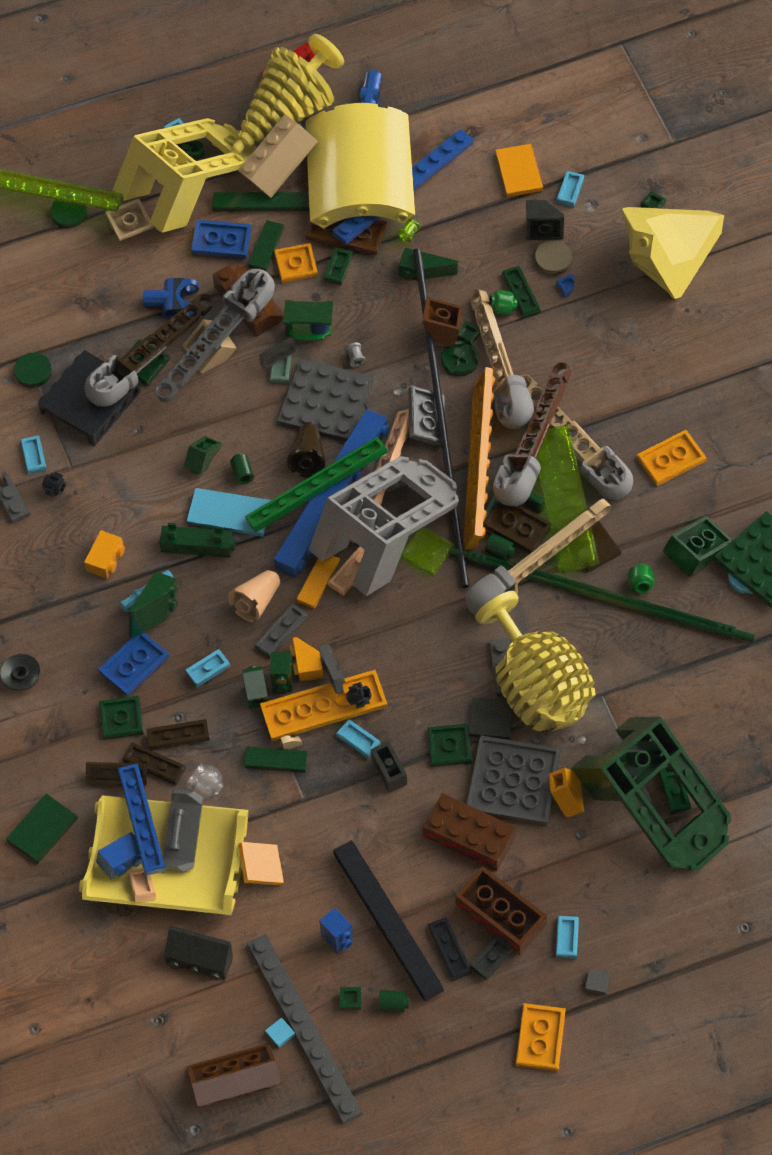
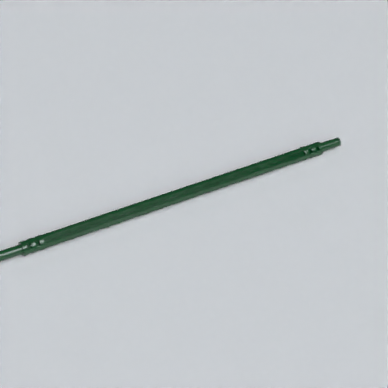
M451 547L449 552L453 556L462 553L467 562L491 569L503 566L509 571L516 565V563L471 550L470 552L460 551L457 548ZM537 569L525 577L529 580L732 639L736 637L753 642L755 638L754 634L737 630V627Z

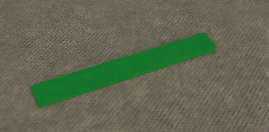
M378 436L246 515L247 522L256 533L388 453L387 448Z

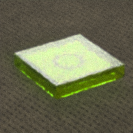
M422 527L402 552L401 559L434 577L450 555V548H455V544Z

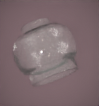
M200 762L186 785L192 791L202 796L203 799H209L212 795L214 797L218 795L224 783L221 782L222 773L219 769L212 765L205 766Z

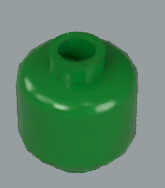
M496 290L489 296L490 302L488 304L491 305L494 314L510 315L517 308V299L514 298L511 291Z
M637 564L628 571L629 585L633 591L646 593L654 587V574L650 566Z

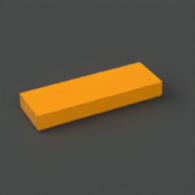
M331 556L325 561L318 558L297 597L298 603L313 609L316 608L328 585V581L332 578L340 562V558Z

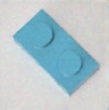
M218 649L187 668L186 674L198 688L230 668V663Z

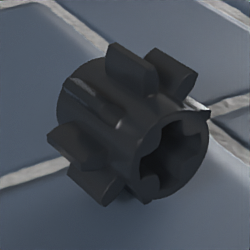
M54 472V474H47L44 477L42 487L46 490L45 494L54 497V495H61L63 493L66 481L62 478V474Z
M359 682L348 687L349 691L346 694V698L350 705L356 704V708L359 709L370 704L369 700L372 694L368 686L362 687V683Z

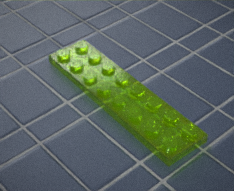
M568 424L548 429L536 457L541 466L539 476L549 522L552 523V536L588 510ZM592 527L588 528L556 553L561 574L599 564Z

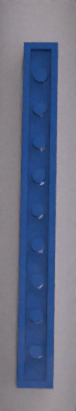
M460 129L412 167L413 191L470 147L474 139ZM357 216L347 218L333 229L332 235L347 245L380 217Z

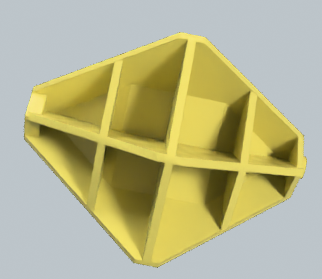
M623 208L621 213L625 218L629 235V254L632 264L666 290L672 298H680L721 235L724 215L701 210Z

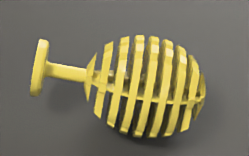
M508 591L498 595L479 609L475 619L481 625H487L498 620L512 641L506 649L507 651L503 659L495 667L496 674H498L497 683L500 685L501 692L507 699L508 705L514 709L513 712L526 725H535L532 729L536 731L549 730L551 727L555 728L553 731L574 725L584 715L587 704L596 696L595 688H592L594 685L593 677L589 675L590 671L587 665L583 663V658L577 653L575 647L569 644L568 640L564 637H556L558 634L555 632H542L539 635L537 634L539 631L522 635L508 614L517 605L518 595L515 591Z

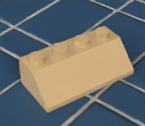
M284 114L238 171L250 183L272 198L318 141L297 122Z

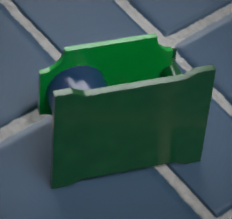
M285 300L283 325H286L285 336H292L294 340H323L325 337L331 336L333 301Z

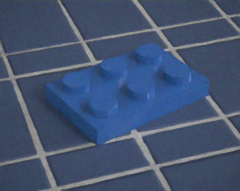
M197 220L191 253L247 259L252 224Z
M143 632L130 639L98 671L128 697L169 658V653Z

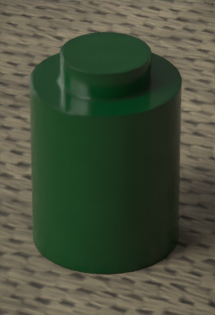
M241 453L234 455L230 460V465L236 483L240 485L250 483L254 479V474L248 456Z
M492 534L486 543L485 552L507 561L509 558L512 559L516 553L515 543Z
M380 990L378 1011L404 1013L405 1009H409V996H405V991Z

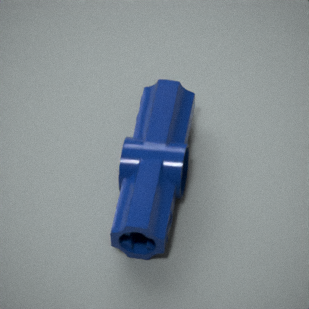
M377 70L366 72L364 86L360 90V103L379 104L382 74Z

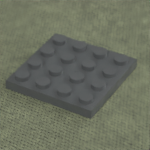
M301 358L278 417V425L299 430L302 425L311 423L318 427L321 436L346 442L358 424L373 383V376Z
M480 736L467 805L493 817L547 826L553 797L550 790L549 773L558 769L561 748Z

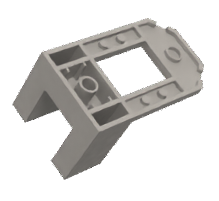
M400 456L327 498L309 551L320 560L325 561L347 548L350 539L356 542L365 551L352 585L368 596L391 582L408 536L457 507L459 498L456 495V482L427 460L419 459L418 462L409 461V457ZM402 480L410 488L423 496L426 501L396 518L371 499V497Z

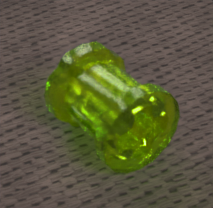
M410 218L406 221L404 227L398 230L397 234L403 241L411 242L412 236L416 231H419L421 225L414 218Z

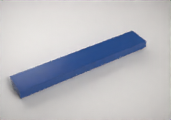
M138 763L118 768V773L145 876L166 871Z

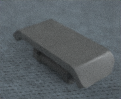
M177 789L172 791L163 857L166 870L184 872L194 867L203 797L194 791Z

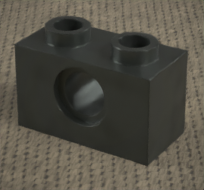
M388 741L372 748L371 760L388 792L390 793L406 786L407 774L390 742Z

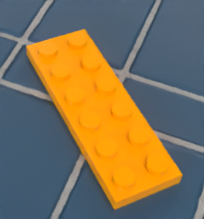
M376 670L345 678V683L342 684L344 692L336 694L332 684L328 683L260 703L271 741L280 740L283 736H293L387 708L388 704ZM361 682L362 687H369L372 696L369 700L370 704L357 709L356 704H349L346 694L349 691L348 687Z

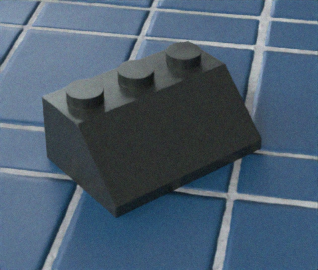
M170 925L164 958L166 964L171 968H184L192 974L199 975L202 973L213 980H226L233 960L231 942Z

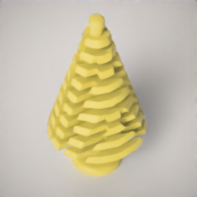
M315 33L309 37L308 44L315 55L309 63L301 56L298 58L295 52L288 51L287 48H274L271 58L267 63V68L262 75L264 80L261 79L259 88L255 91L254 99L250 103V109L246 113V120H243L241 124L242 130H239L237 133L238 141L232 145L233 151L239 154L244 150V147L251 148L255 146V141L257 143L263 141L284 114L295 122H300L303 118L322 110L323 107L332 105L334 102L332 91L317 69L323 63L331 68L339 69L344 65V58L329 40Z

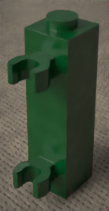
M168 523V526H162L159 541L161 552L231 558L232 550L235 551L236 539H233L232 531H225L223 527L215 526V530L177 527L176 523Z

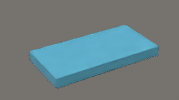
M195 488L187 524L212 529L218 526L223 527L225 531L263 537L266 527L255 533L245 516L271 500Z

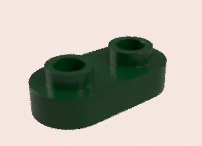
M192 140L176 144L194 160L204 155V146L200 141Z

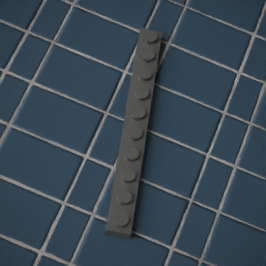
M264 934L248 942L247 946L288 1023L295 1032L296 1038L341 1122L345 1124L361 1116L362 1111L267 935Z

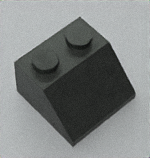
M526 200V240L564 239V214L546 200Z

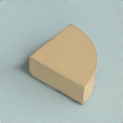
M290 735L280 738L282 749L292 750L303 745L299 736L291 738Z

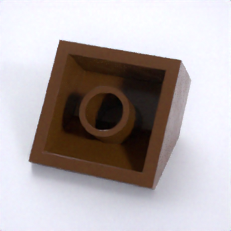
M426 297L422 323L435 342L454 347L460 331L463 307Z

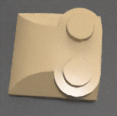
M139 198L105 211L110 227L114 230L119 241L154 228Z

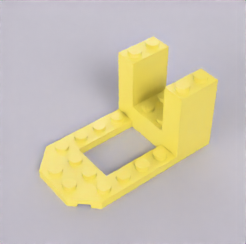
M209 118L134 135L113 191L121 199L129 200L150 194L154 182L157 180L164 187L150 223L162 233L185 227L189 222L206 178L239 170L257 147L256 145L251 148L244 147L241 153H236L233 151L232 145L238 141V130L232 125L225 123L224 126L214 124L215 120ZM206 137L224 155L195 161L176 144Z

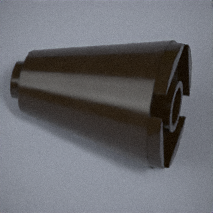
M311 423L300 427L287 457V466L294 474L295 471L301 473L302 477H311L326 466L319 429Z

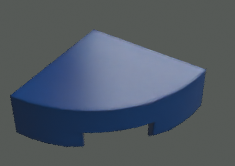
M573 274L556 280V285L564 298L568 297L574 290L575 279Z

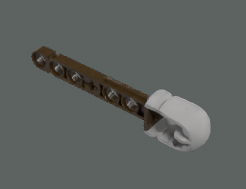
M205 293L198 295L191 301V304L186 305L121 359L116 355L108 358L106 363H102L87 377L84 389L89 401L97 406L106 407L120 400L130 389H133L138 384L137 374L198 322L201 316L204 317L211 311L213 298ZM206 300L209 302V305L202 306L199 302ZM194 311L197 315L189 317L186 313ZM175 322H181L184 326L181 328H176L173 324ZM154 344L157 346V349L149 350L147 346ZM141 355L144 357V359L142 361H136L134 359V356ZM116 371L123 377V380L117 383L119 379L112 372Z

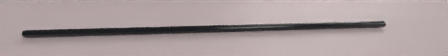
M416 248L413 251L422 314H424L425 301L428 296L421 249ZM425 328L445 475L454 481L434 339ZM457 505V507L451 510L456 548L463 551L464 545ZM459 553L457 558L462 588L469 587L466 559L462 553Z

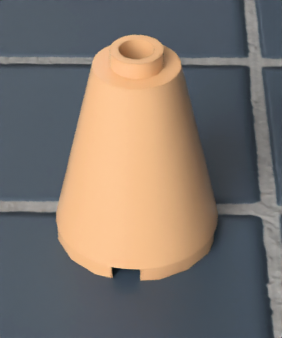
M267 570L232 589L228 594V601L230 606L234 605L237 609L235 613L248 622L257 621L262 616L280 585L278 574Z

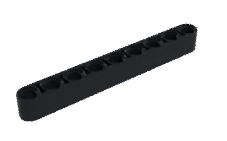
M350 840L335 848L333 853L336 860L422 999L426 1002L444 992L440 980L354 842Z

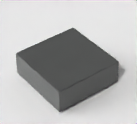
M589 969L585 991L606 995L610 973Z

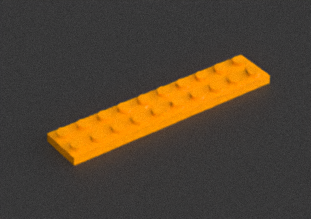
M485 367L473 386L463 534L464 551L468 552L477 547L479 540L483 539L485 535V527H483V521L486 518L484 504L487 501L485 487H487L489 477L486 476V471L490 460L487 459V454L491 447L488 439L492 431V426H489L493 414V410L490 407L494 398V393L491 392L495 382L493 368Z

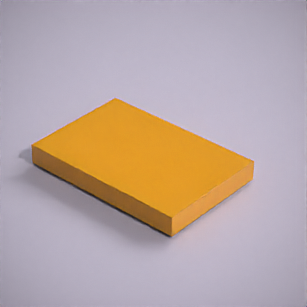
M531 144L496 150L495 154L507 197L543 191L542 181Z
M687 430L638 453L636 457L656 486L706 462L707 459Z
M523 1003L516 1066L558 1072L566 1008Z

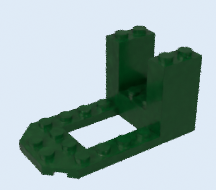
M630 717L615 730L623 740L607 755H585L571 769L594 800L621 801L668 867L700 870L728 845L729 835L727 833L728 824L731 822V814L661 717ZM666 765L670 767L701 811L675 835L671 833L640 790L645 783Z

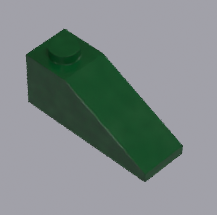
M405 247L398 264V276H402L405 279L418 280L414 251ZM421 252L425 279L458 274V261Z

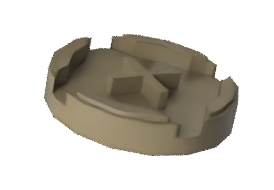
M556 240L547 241L537 248L535 261L541 271L556 275L557 273L565 272L571 266L572 251L563 242Z

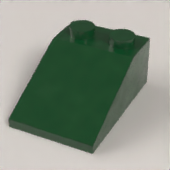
M704 516L671 535L663 552L691 577L713 561L714 556L728 545L732 539L710 518Z
M157 571L154 572L129 611V638L133 639L168 619L172 612L176 611L178 606L176 597L179 591L176 578Z

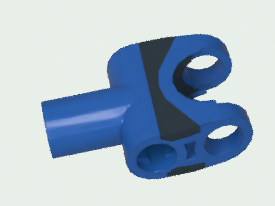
M168 278L164 281V290L143 291V306L163 307V316L172 318L186 305L191 304L183 300V298L191 295V293L198 292L199 283L194 279ZM194 311L186 313L189 317L197 315Z

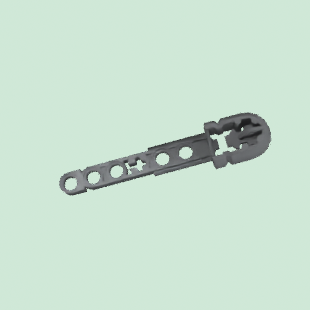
M261 269L246 271L231 286V290L225 293L223 302L226 306L167 375V379L164 378L156 387V394L160 401L168 402L173 399L179 392L178 389L186 384L243 319L251 322L256 317L257 312H260L270 301L275 285L272 277L266 271ZM241 296L249 302L246 308L243 304L237 302ZM222 320L230 321L226 327L220 326V322ZM210 334H217L216 340L211 341L208 339ZM204 348V352H201V351H200V352L198 353V351H197L198 349L202 350V349ZM187 361L194 362L191 368L184 367ZM173 376H182L179 382L172 381ZM162 389L170 390L168 395H160Z

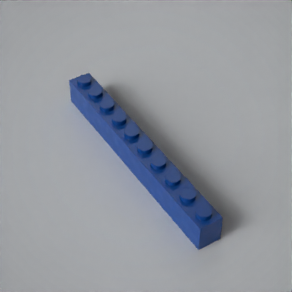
M366 409L335 461L377 436L379 439L382 436L385 437L389 430L387 418ZM363 468L309 501L274 558L275 569L295 578L299 572H303L306 560L313 555L309 551V547L327 498L358 481Z

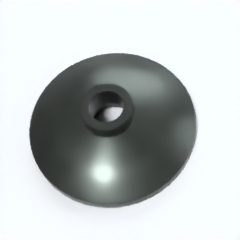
M16 654L9 657L3 663L0 671L3 683L8 688L17 691L26 690L34 686L39 680L41 673L38 661L27 654ZM21 673L25 674L22 677H18V675Z

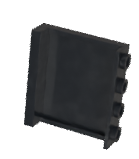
M84 350L81 355L76 356L73 364L64 370L62 377L52 384L49 392L40 398L38 405L42 415L48 412L86 435L89 443L96 446L141 393L138 382L120 400L106 407L97 406L90 402L85 394V382L87 377L96 368L106 362ZM116 371L112 372L119 379L117 383L123 380V377Z

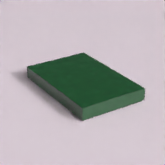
M46 793L6 840L39 864L75 823L78 816Z

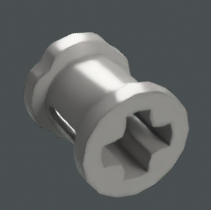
M358 342L351 343L345 347V352L350 358L349 364L353 368L361 367L366 362V358L361 352L362 346Z

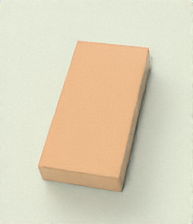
M144 870L129 871L128 880L135 902L156 900L151 876H145Z

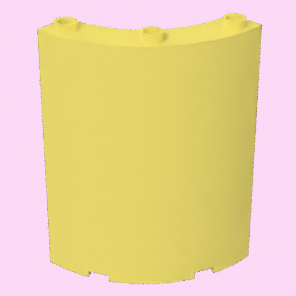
M352 103L335 106L334 110L325 112V110L306 120V131L318 141L307 154L310 221L325 229L335 222L351 217L378 216L403 224L415 215L408 114L389 106L386 109L378 107V104Z
M102 795L99 801L95 803L94 812L97 814L94 843L93 847L89 848L88 858L90 862L87 872L79 884L82 900L225 915L232 914L235 905L233 896L234 893H238L242 872L238 845L244 842V837L247 834L248 810L202 805L193 869L184 872L166 870L151 874L156 900L135 902L128 880V872L144 870L143 865L133 866L122 876H116L110 880L96 863L98 850L130 832L134 834L126 800L124 797ZM147 800L162 857H164L171 802Z

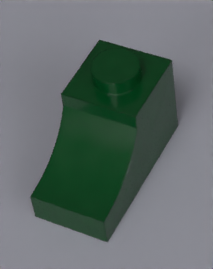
M207 436L197 440L188 448L184 467L196 474L203 473L209 469V465L215 454L220 450L222 443Z

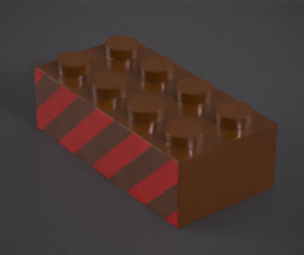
M441 793L423 826V837L497 871L516 837V827Z
M483 866L455 895V905L493 935H498L514 947V951L519 955L523 953L547 925L546 914Z

